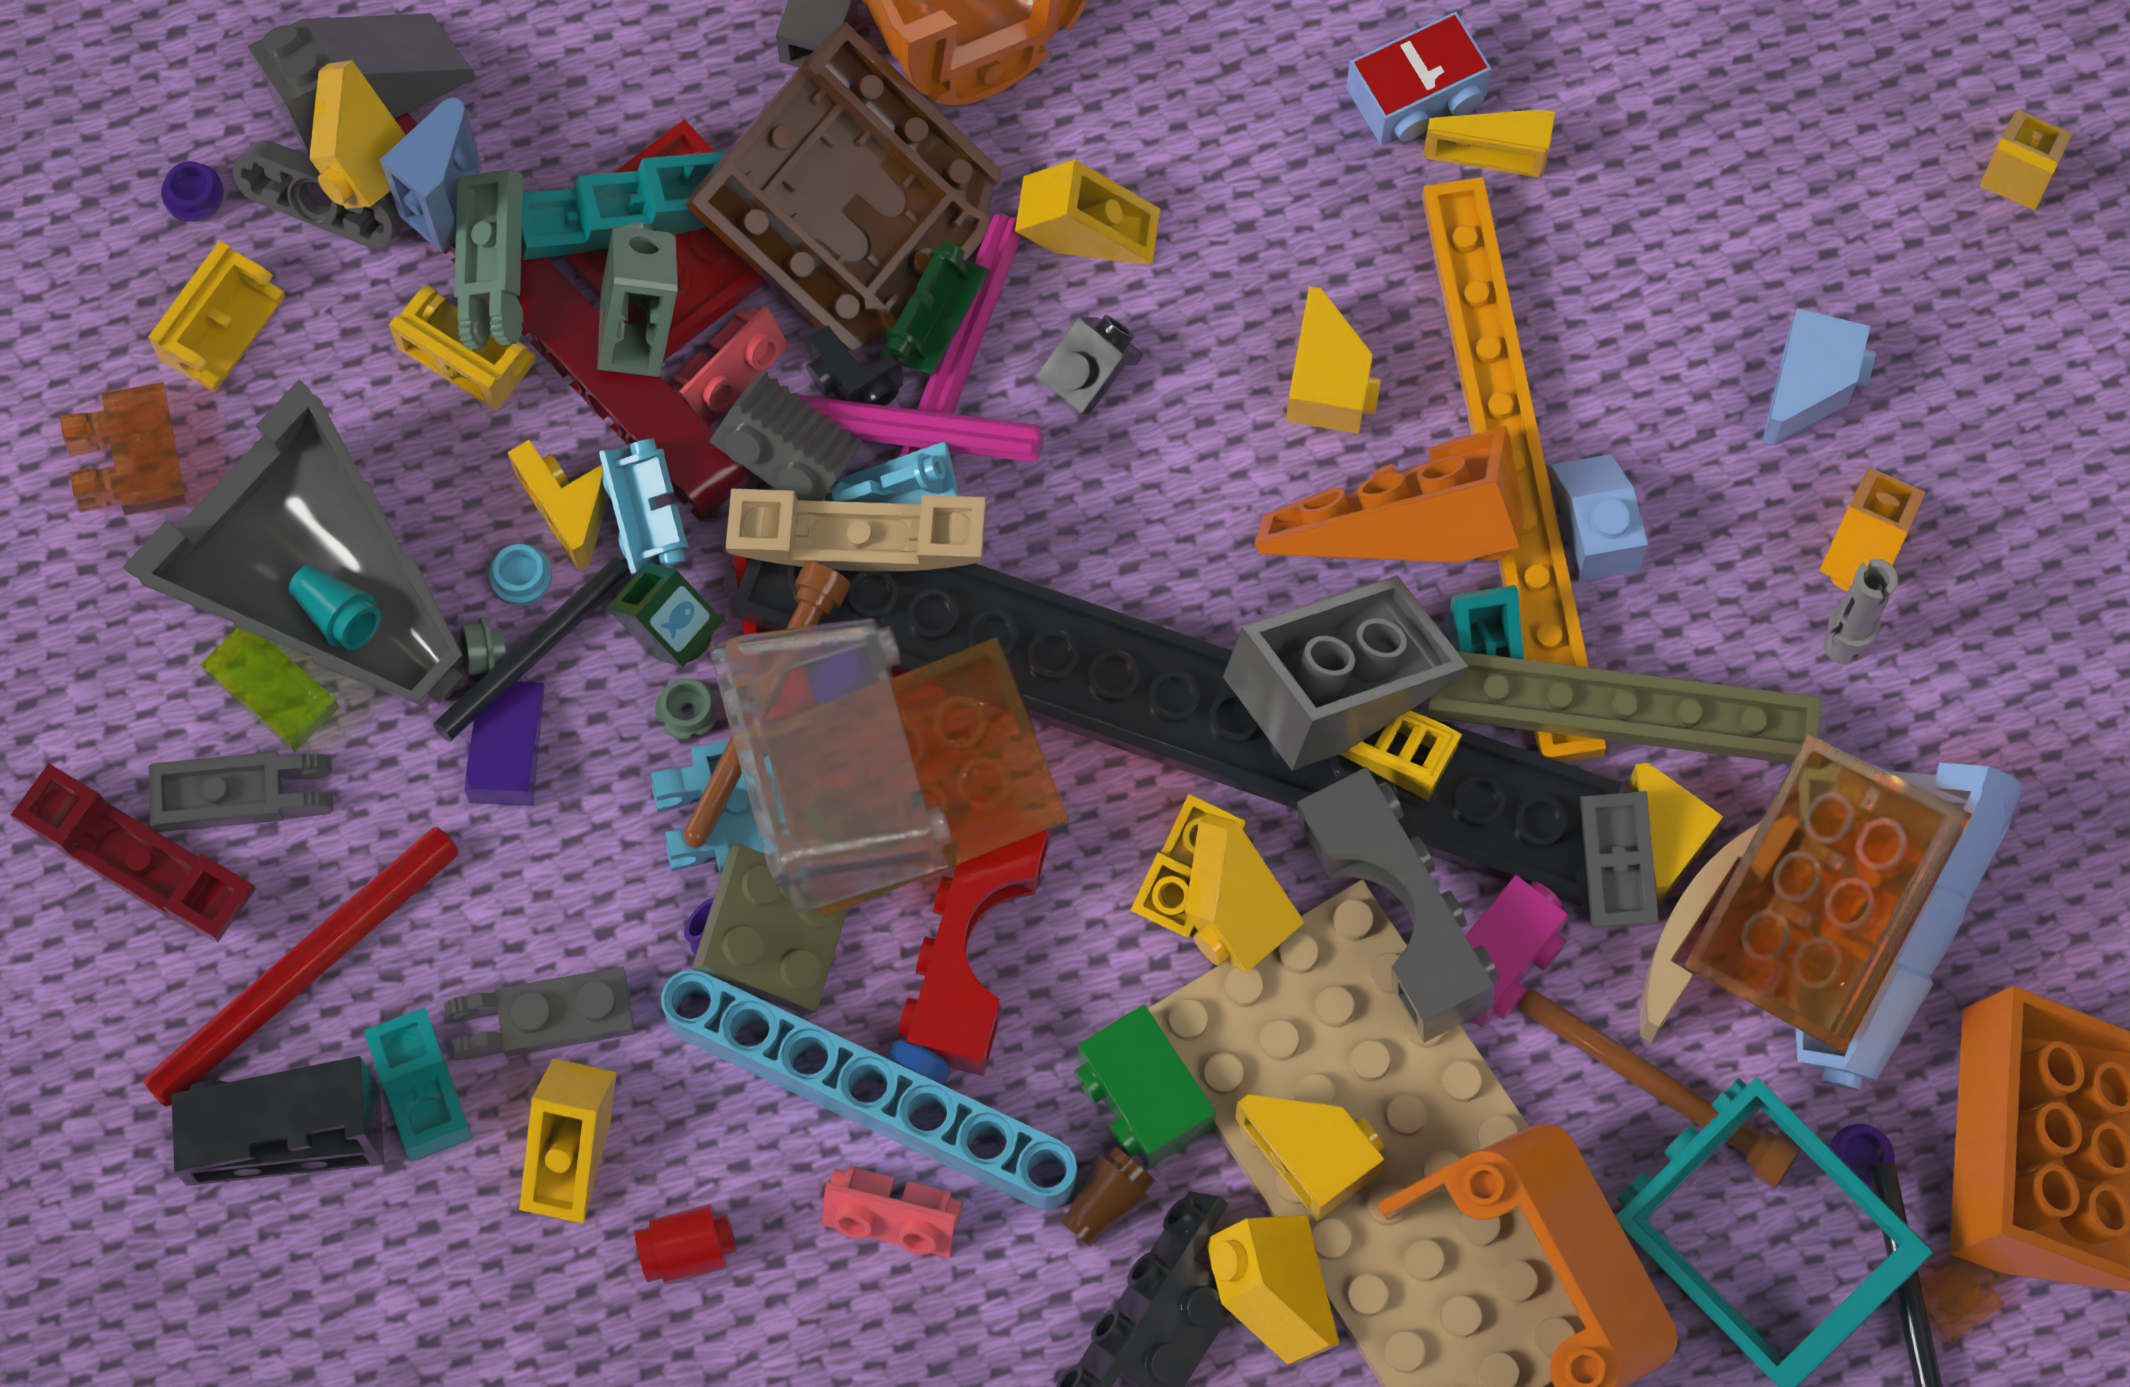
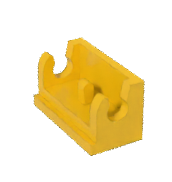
M219 240L148 338L159 361L215 393L286 297L284 291L269 282L273 277L269 271L232 250L229 245Z
M428 284L423 286L399 316L396 315L389 324L397 349L497 411L537 360L536 355L519 341L516 344L499 345V342H495V338L492 337V331H490V341L487 342V346L481 349L468 350L467 346L464 347L463 342H460L461 338L458 335V308L447 302L446 298L438 294V290Z

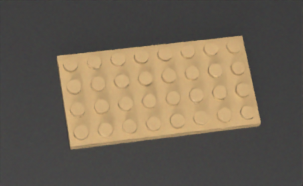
M1363 879L1302 915L1301 917L1305 923L1248 972L1232 967L1226 961L1148 1008L1216 1111L1215 1129L1271 1216H1308L1330 1307L1382 1387H1548L1552 1384L1550 1362L1554 1351L1564 1340L1586 1328L1520 1207L1492 1220H1477L1459 1210L1447 1188L1388 1220L1383 1216L1377 1204L1466 1155L1529 1126L1461 1025L1425 1043L1422 1041L1392 988V965L1401 956L1407 945ZM1247 1094L1343 1107L1353 1121L1359 1117L1364 1118L1383 1142L1384 1150L1380 1154L1384 1158L1380 1175L1317 1222L1235 1119L1237 1102Z

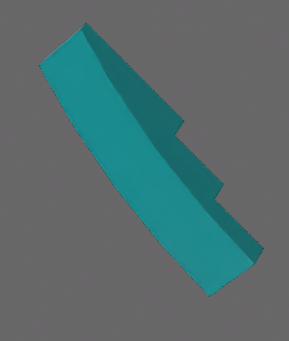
M727 151L642 158L637 171L578 176L573 189L523 193L522 260L609 248L612 230L633 222L646 223L652 226L655 231L669 232L672 235L707 227L685 204L698 184Z

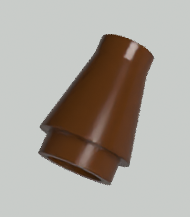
M1115 1146L1105 1158L1099 1154L1069 1211L1060 1221L1091 1247L1099 1236L1150 1198L1146 1192L1156 1180L1121 1149Z

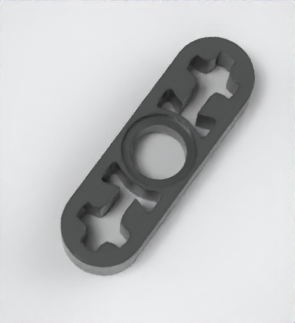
M266 140L256 142L234 163V181L247 198L364 246L380 247L385 245L405 223V220L398 214L391 191L373 206L369 207L375 212L367 209V207L348 208L347 210H350L348 213L343 205H339L332 201L331 206L317 203L311 197L307 188V182L319 183L318 176L320 175L309 159L310 157L278 143Z

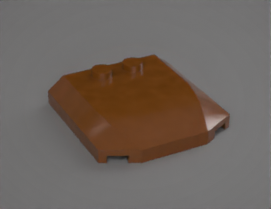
M845 22L838 26L803 62L698 184L685 206L818 330L829 325L845 348L851 351L885 337L887 330L895 327L931 261L929 254L933 248L940 249L942 243L948 241L959 246L965 252L963 260L968 259L983 241L989 227L991 215L988 214L993 187L999 183L1002 170Z

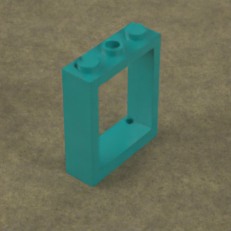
M1756 1076L1747 1085L1741 1078H1738L1712 1103L1711 1106L1719 1114L1701 1132L1693 1125H1690L1664 1151V1154L1671 1161L1653 1179L1646 1172H1643L1617 1197L1616 1200L1624 1208L1615 1217L1620 1226L1778 1387H1798L1935 1252L1764 1081ZM1760 1108L1899 1246L1786 1358L1648 1220Z

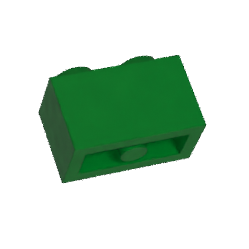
M1145 1004L1078 1044V1062L1081 1066L1074 1070L1075 1077L1093 1104L1102 1099L1104 1100L1116 1121L1109 1124L1110 1131L1121 1150L1130 1158L1139 1154L1149 1169L1215 1128L1216 1111Z

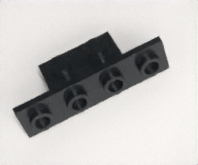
M1188 1191L1185 1197L1179 1199L1169 1209L1163 1221L1164 1230L1151 1251L1140 1257L1133 1265L1127 1277L1128 1286L1114 1308L1105 1312L1096 1322L1091 1333V1344L1078 1364L1072 1366L1063 1374L1056 1387H1112L1118 1376L1132 1387H1185L1231 1314L1221 1304L1215 1276L1194 1260L1229 1203L1220 1196Z

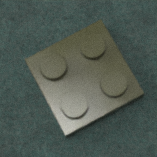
M742 844L730 847L692 969L705 972L728 984L804 1014L816 1013L853 891Z

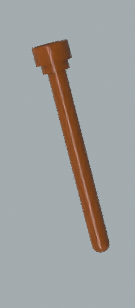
M805 562L794 583V586L798 589L794 598L798 606L684 829L683 838L690 847L699 848L707 843L821 615L829 616L832 608H840L851 586V582L838 572L816 562Z
M1528 990L1518 1003L1520 1010L1525 1015L1701 1127L1705 1128L1719 1114L1711 1106L1713 1102L1538 991ZM1746 1123L1726 1142L1747 1155L1745 1163L1755 1168L1753 1176L1775 1190L1802 1150L1783 1131L1775 1135L1765 1129L1761 1134Z

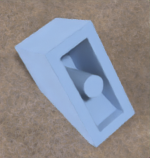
M1797 308L1788 331L1762 442L1772 445L1777 444L1847 406L1856 385L1867 387L1876 356V351L1865 349L1871 326Z
M1609 454L1550 465V472L1577 581L1582 582L1638 572L1648 543L1634 488L1613 456Z

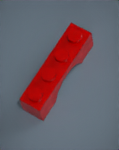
M978 798L975 800L971 817L960 816L956 824L951 844V854L959 855L953 878L942 876L939 883L933 913L942 915L936 938L925 936L918 956L916 974L925 977L919 998L907 997L899 1023L898 1035L907 1037L906 1043L922 1046L941 1057L948 1064L949 1068L984 1077L1001 1018L1000 999L986 989L973 974L966 958L968 941L974 927L989 910L1013 898L1035 895L1052 836L1050 816Z

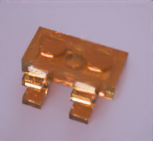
M164 382L101 393L103 411L72 413L59 416L63 439L67 443L70 457L99 451L104 444L110 443L113 467L69 472L75 500L77 499L80 513L109 507L114 500L118 499L121 501L125 516L187 504Z

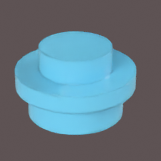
M514 544L504 548L493 558L489 567L488 578L494 594L501 601L514 606H526L537 602L547 593L552 582V569L548 558L538 548L527 544Z

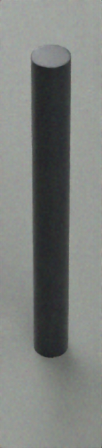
M614 557L433 723L436 731L448 742L456 738L632 576L627 565L619 558Z
M1895 1162L1869 1166L1873 1191L1908 1225ZM1882 1230L1887 1257H1889L1899 1246ZM1917 1270L1895 1291L1915 1387H1943Z

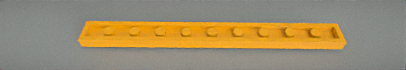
M1484 177L1423 186L1422 201L1471 435L1506 426L1511 439L1525 519L1520 547L1513 549L1508 555L1498 559L1503 587L1516 585L1518 589L1524 660L1589 668ZM1534 731L1538 754L1563 763L1604 757L1606 751L1605 740Z

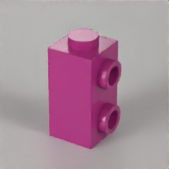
M1517 875L1512 878L1465 935L1473 949L1480 945L1486 949L1499 975V981L1493 983L1495 986L1494 1007L1471 1019L1481 1028L1487 1024L1494 1014L1505 1020L1527 992V988L1520 984L1523 978L1534 965L1545 971L1567 943V940L1560 935L1568 916L1566 912L1560 909L1562 907L1560 899L1543 884L1536 881L1528 884Z

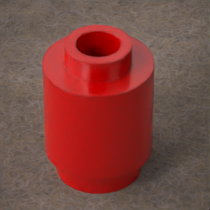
M711 1203L650 1219L649 1227L634 1230L637 1251L647 1282L663 1279L666 1285L727 1269L725 1255L737 1252L728 1214L715 1216Z

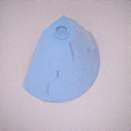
M1817 752V759L1813 766L1796 764V771L1793 776L1796 859L1793 883L1797 949L1792 954L1797 1062L1824 1070L1822 1082L1860 1091L1863 1079L1877 1081L1934 983L1930 976L1951 945L1964 918L1966 907L2009 829L2012 815L2020 802L2023 787L2022 783L2014 777L1989 766L1939 762L1937 775L1885 770L1845 754ZM1903 836L1939 857V860L1892 958L1880 971L1826 939L1825 926L1863 879L1859 860L1862 852Z

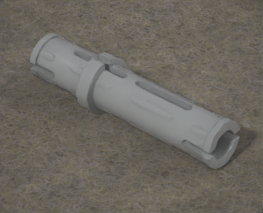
M1874 558L1869 560L1868 567H1866L1864 562L1858 567L1853 583L1844 600L1835 606L1828 619L1829 632L1824 639V649L1832 661L1843 665L1851 664L1853 656L1858 661L1863 655L1864 649L1874 643L1880 632V617L1898 583L1896 570L1890 563Z

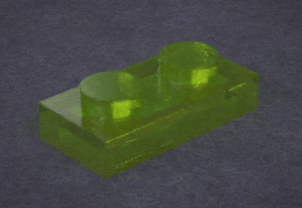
M238 628L200 664L207 676L294 753L340 708L333 696L269 640Z

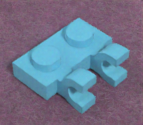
M729 740L692 747L691 757L694 766L652 772V791L657 812L688 805L694 799L701 798ZM757 744L704 846L699 848L690 847L683 838L684 829L665 832L666 851L671 872L700 865L708 858L716 857L719 874L721 875L730 847L739 844L783 861V851Z

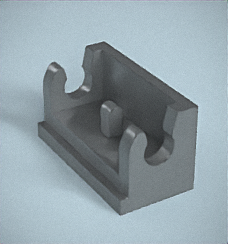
M1647 791L1580 797L1591 927L1659 922Z

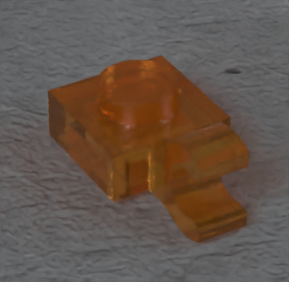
M1953 1256L1920 1280L1928 1319L1948 1345L2005 1304L1993 1288L2009 1277L2010 1274H2003L1978 1264L1975 1266L1973 1262Z

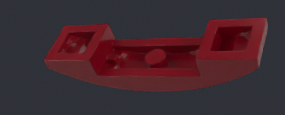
M50 763L47 764L10 814L14 820L48 844L140 902L175 922L219 942L256 890L253 884L203 854L199 857L110 805L97 791Z

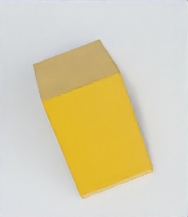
M2017 109L1994 151L1979 186L2036 211L2073 133Z
M1650 763L1635 764L1628 786L1630 792L1647 791L1657 904H1662L1714 837L1723 816Z

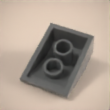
M431 13L301 19L291 25L276 27L269 31L263 39L248 45L275 105L309 157L318 71L329 63L353 60L394 119L476 78L470 65Z
M1397 575L1243 626L1223 678L1293 771L1346 752L1463 677L1469 666Z

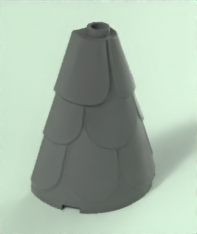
M299 379L256 424V428L262 437L176 528L166 520L126 562L123 568L132 576L138 578L143 586L229 620L238 629L312 656L313 663L319 667L418 705H424L431 698L440 705L464 680L465 676L458 670L464 661V657L413 556L404 554L370 483L363 481L321 399L312 394L309 387ZM306 565H315L320 570L372 595L376 602V608L381 612V622L375 635L365 645L355 650H347L343 646L335 647L329 644L296 599L289 593L290 581L298 570Z

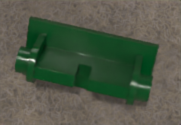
M944 241L940 249L933 248L929 254L931 261L921 277L916 291L909 299L895 327L889 328L885 334L889 340L880 356L884 359L890 354H895L902 366L933 376L990 270L963 260L965 252L951 242Z

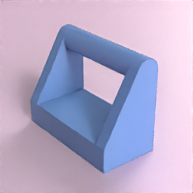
M454 97L447 98L380 159L399 216L442 253L456 241L457 179L463 176L479 174L481 169V161L464 103Z

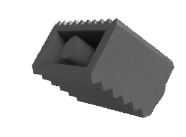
M767 371L759 372L731 407L709 443L727 454L733 461L744 466L776 490L795 491L797 499L804 501H823L862 445L860 437L851 436L850 429L841 430L839 422L831 423L829 415H821L819 408H810L808 400L800 401L798 393L790 394L788 386H779L778 379H769Z

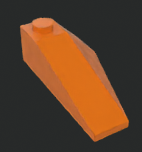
M1504 426L1450 440L1429 448L1427 453L1430 461L1403 472H1396L1392 464L1372 471L1374 477L1368 479L1357 490L1348 494L1342 488L1332 487L1262 515L1255 540L1258 554L1460 563L1476 558L1480 561H1493L1508 555L1513 549L1520 547L1525 518L1511 439L1507 427Z

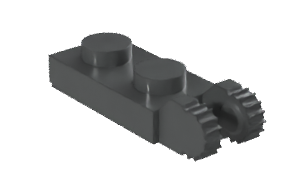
M277 752L151 763L149 765L150 826L156 832L283 821V816L297 818L330 814L334 809L333 795L331 793L310 791L306 793L283 794L282 778L298 780L318 779L329 776V774H332V758H329V755L317 753L279 756Z
M624 966L494 989L495 994L480 992L457 998L454 997L444 1004L446 1019L453 1021H469L477 1017L498 1014L500 1032L485 1031L466 1034L450 1041L451 1058L454 1057V1059L459 1060L504 1053L506 1057L635 1034Z

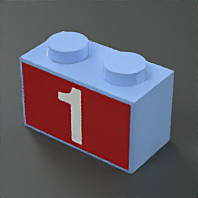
M1453 12L1349 61L1346 89L1380 145H1384L1396 138H1399L1401 142H1407L1419 137L1428 129L1430 118L1443 117L1449 113H1452L1453 116H1461L1476 109L1483 102L1484 97L1487 96L1492 69L1457 12Z

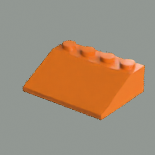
M2011 986L1963 1009L1949 1254L2003 1274L2130 1292V1031L2016 986Z

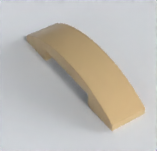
M731 489L726 551L730 554L772 563L803 567L806 561H812L830 569L848 571H915L963 566L982 562L987 501L986 497L922 495L921 504L804 501L797 499L795 491Z
M1782 812L1747 829L1713 856L1686 888L1666 923L1646 973L1640 1008V1037L1652 1043L1686 991L1693 974L1673 961L1729 875L1731 874L1753 888L1783 842L1795 818Z

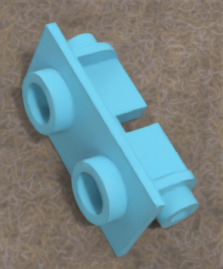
M654 438L632 443L630 448L599 451L604 469V488L613 503L620 530V549L628 561L631 574L638 573L647 562L666 567L685 562L683 550L689 548L688 541H686L677 504L657 509L654 499L674 492L664 457V450L657 449Z
M944 441L838 479L837 484L833 485L832 492L827 493L824 501L921 504L922 495L959 496L948 443Z

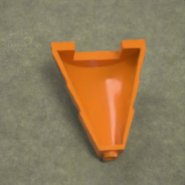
M862 0V2L868 5L891 55L898 60L910 83L920 93L928 95L935 103L955 106L966 105L992 97L1027 76L1050 55L1043 48L1046 43L1054 36L1061 25L1068 30L1072 29L1088 0Z

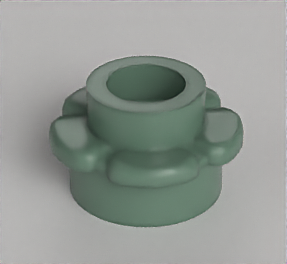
M485 617L479 618V624L461 626L460 646L464 657L463 667L466 676L486 675L506 657L502 629H491Z
M691 678L677 679L667 685L658 697L655 705L656 717L660 722H664L665 731L674 738L689 739L692 734L704 735L712 729L717 720L714 708L718 706V700L715 692L708 685ZM684 705H691L693 707V711L690 714H683L681 709Z

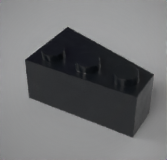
M361 1056L233 1082L202 1081L192 1084L188 1091L171 1094L174 1172L186 1186L385 1165L380 1087Z

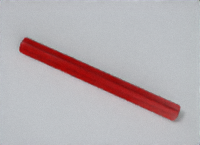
M439 827L431 828L148 1073L143 1082L149 1092L160 1104L166 1107L171 1106V1094L188 1091L192 1084L199 1082L454 860L459 852L454 841Z

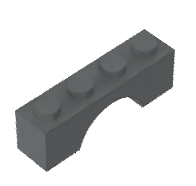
M1365 767L1298 801L1299 826L1330 879L1353 877L1376 882L1394 893L1408 910L1414 928L1406 949L1392 965V988L1422 1041L1425 1043L1493 1008L1495 991L1493 983L1499 981L1497 969L1486 949L1482 945L1473 949L1461 928L1467 926V920L1453 893L1448 890L1441 894L1430 876V873L1435 871V866L1423 841L1418 836L1409 840L1398 821V819L1404 817V814L1389 784L1385 782L1378 786L1368 768Z

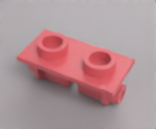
M765 306L760 311L754 307H750L745 313L740 310L733 315V319L709 342L711 349L717 354L711 359L699 352L678 374H674L670 378L671 388L708 427L722 413L732 407L736 399L745 391L759 372L769 369L789 347L770 310Z
M849 1165L847 1171L834 1169L830 1183L827 1182L825 1186L822 1214L823 1226L835 1228L841 1234L852 1238L870 1237L897 1244L914 1254L926 1255L932 1253L950 1258L954 1227L958 1226L964 1203L962 1200L952 1198V1191L907 1181L902 1199L898 1200L890 1198L894 1187V1177L859 1169L852 1165Z

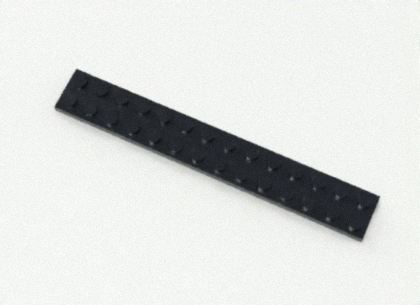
M750 558L731 605L732 617L784 634L798 606V603L794 600L798 592L794 583L803 567ZM976 563L915 571H848L832 569L851 582V586L840 608H832L829 616L821 615L808 643L826 649L845 647L860 652L870 664L1297 810L1298 801L1364 768L1338 754L1292 771L1223 678L1233 652L1232 650ZM1439 720L1436 721L1461 733L1462 737L1457 750L1428 801L1369 770L1378 786L1387 782L1395 793L1404 817L1398 819L1409 840L1418 836L1431 856L1508 882L1515 875L1528 884L1533 881L1539 882L1549 888L1560 900L1578 906L1582 905L1588 890L1580 797L1618 794L1622 782ZM1385 727L1364 739L1363 742L1375 747ZM1398 732L1387 752L1399 756L1409 737ZM1420 744L1411 762L1422 766L1431 749Z

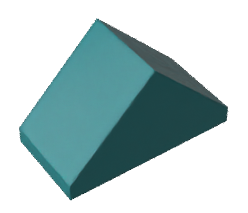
M1516 585L1452 595L1446 621L1448 640L1456 651L1524 660L1519 595Z

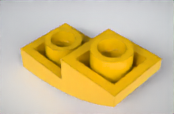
M1188 794L1162 851L1157 852L1130 911L1188 939L1196 928L1185 913L1199 821L1210 813L1237 821L1244 832L1249 821L1193 794Z

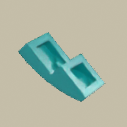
M426 1007L363 1030L380 1083L387 1095L404 1150L410 1162L473 1139Z

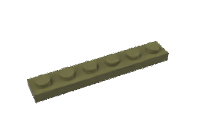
M1457 651L1469 666L1466 674L1430 697L1428 702L1427 717L1805 766H1813L1817 759L1821 697Z

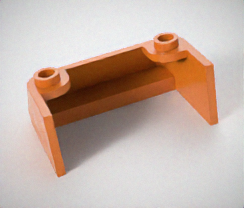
M1545 1123L1532 1125L1466 1155L1377 1203L1383 1216L1388 1220L1447 1188L1459 1210L1477 1220H1492L1520 1207L1586 1328L1564 1340L1554 1351L1550 1362V1376L1554 1387H1627L1663 1367L1674 1355L1678 1340L1675 1324L1571 1136L1562 1128Z

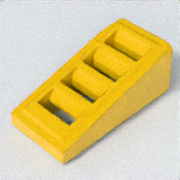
M1525 110L1430 118L1423 156H1426L1425 159L1540 178V175L1544 173L1549 152L1555 111Z
M1410 710L1386 725L1375 747L1361 741L1340 755L1364 768L1367 767L1368 770L1428 801L1457 750L1462 734L1436 720ZM1400 732L1409 738L1399 756L1388 753L1387 750L1396 734ZM1420 744L1431 749L1422 766L1411 762Z

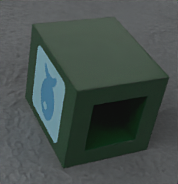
M647 562L607 607L611 614L651 656L657 660L682 668L688 662L700 657L707 650L712 640L711 635L724 621L676 569Z

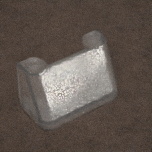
M874 618L738 635L710 644L713 666L764 855L777 888L797 914L948 867L942 846L953 843L949 825L942 806L938 805L930 808L922 793L890 681L893 680L891 666L901 664L897 643L890 626L880 629Z

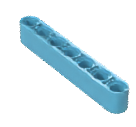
M697 970L681 971L672 976L664 985L661 1000L666 1020L672 1032L683 1041L1034 1208L1042 1210L1058 1209L1065 1205L1074 1195L1077 1185L1076 1159L1071 1149L1060 1140L705 972ZM699 995L711 1001L709 1009L698 1018L688 1019L676 1013L679 1004L689 996ZM748 1023H760L769 1029L765 1040L756 1046H743L734 1040L738 1030ZM816 1050L827 1056V1064L821 1071L815 1074H802L793 1068L794 1060L805 1051ZM865 1078H875L885 1083L887 1089L884 1095L877 1101L864 1103L855 1099L851 1094L857 1082ZM923 1106H935L945 1113V1121L935 1130H919L910 1122L914 1112ZM988 1133L997 1135L1006 1144L1005 1149L999 1156L994 1159L985 1160L971 1153L969 1147L976 1137ZM1049 1161L1062 1167L1066 1174L1065 1178L1054 1187H1039L1029 1178V1172L1035 1165L1041 1162Z

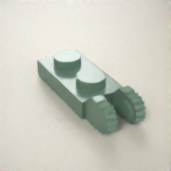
M511 169L463 176L457 179L454 297L458 299V335L461 338L460 342H463L464 347L467 346L468 350L481 349L487 346V342L490 341V331H492V337L495 338V342H499V345L516 344L519 341V337L522 336L523 309L516 296H520L523 174ZM486 300H490L489 309L485 303Z

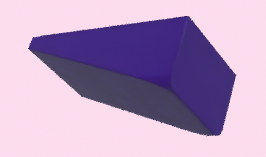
M515 682L474 720L464 788L469 803L533 806L544 683Z

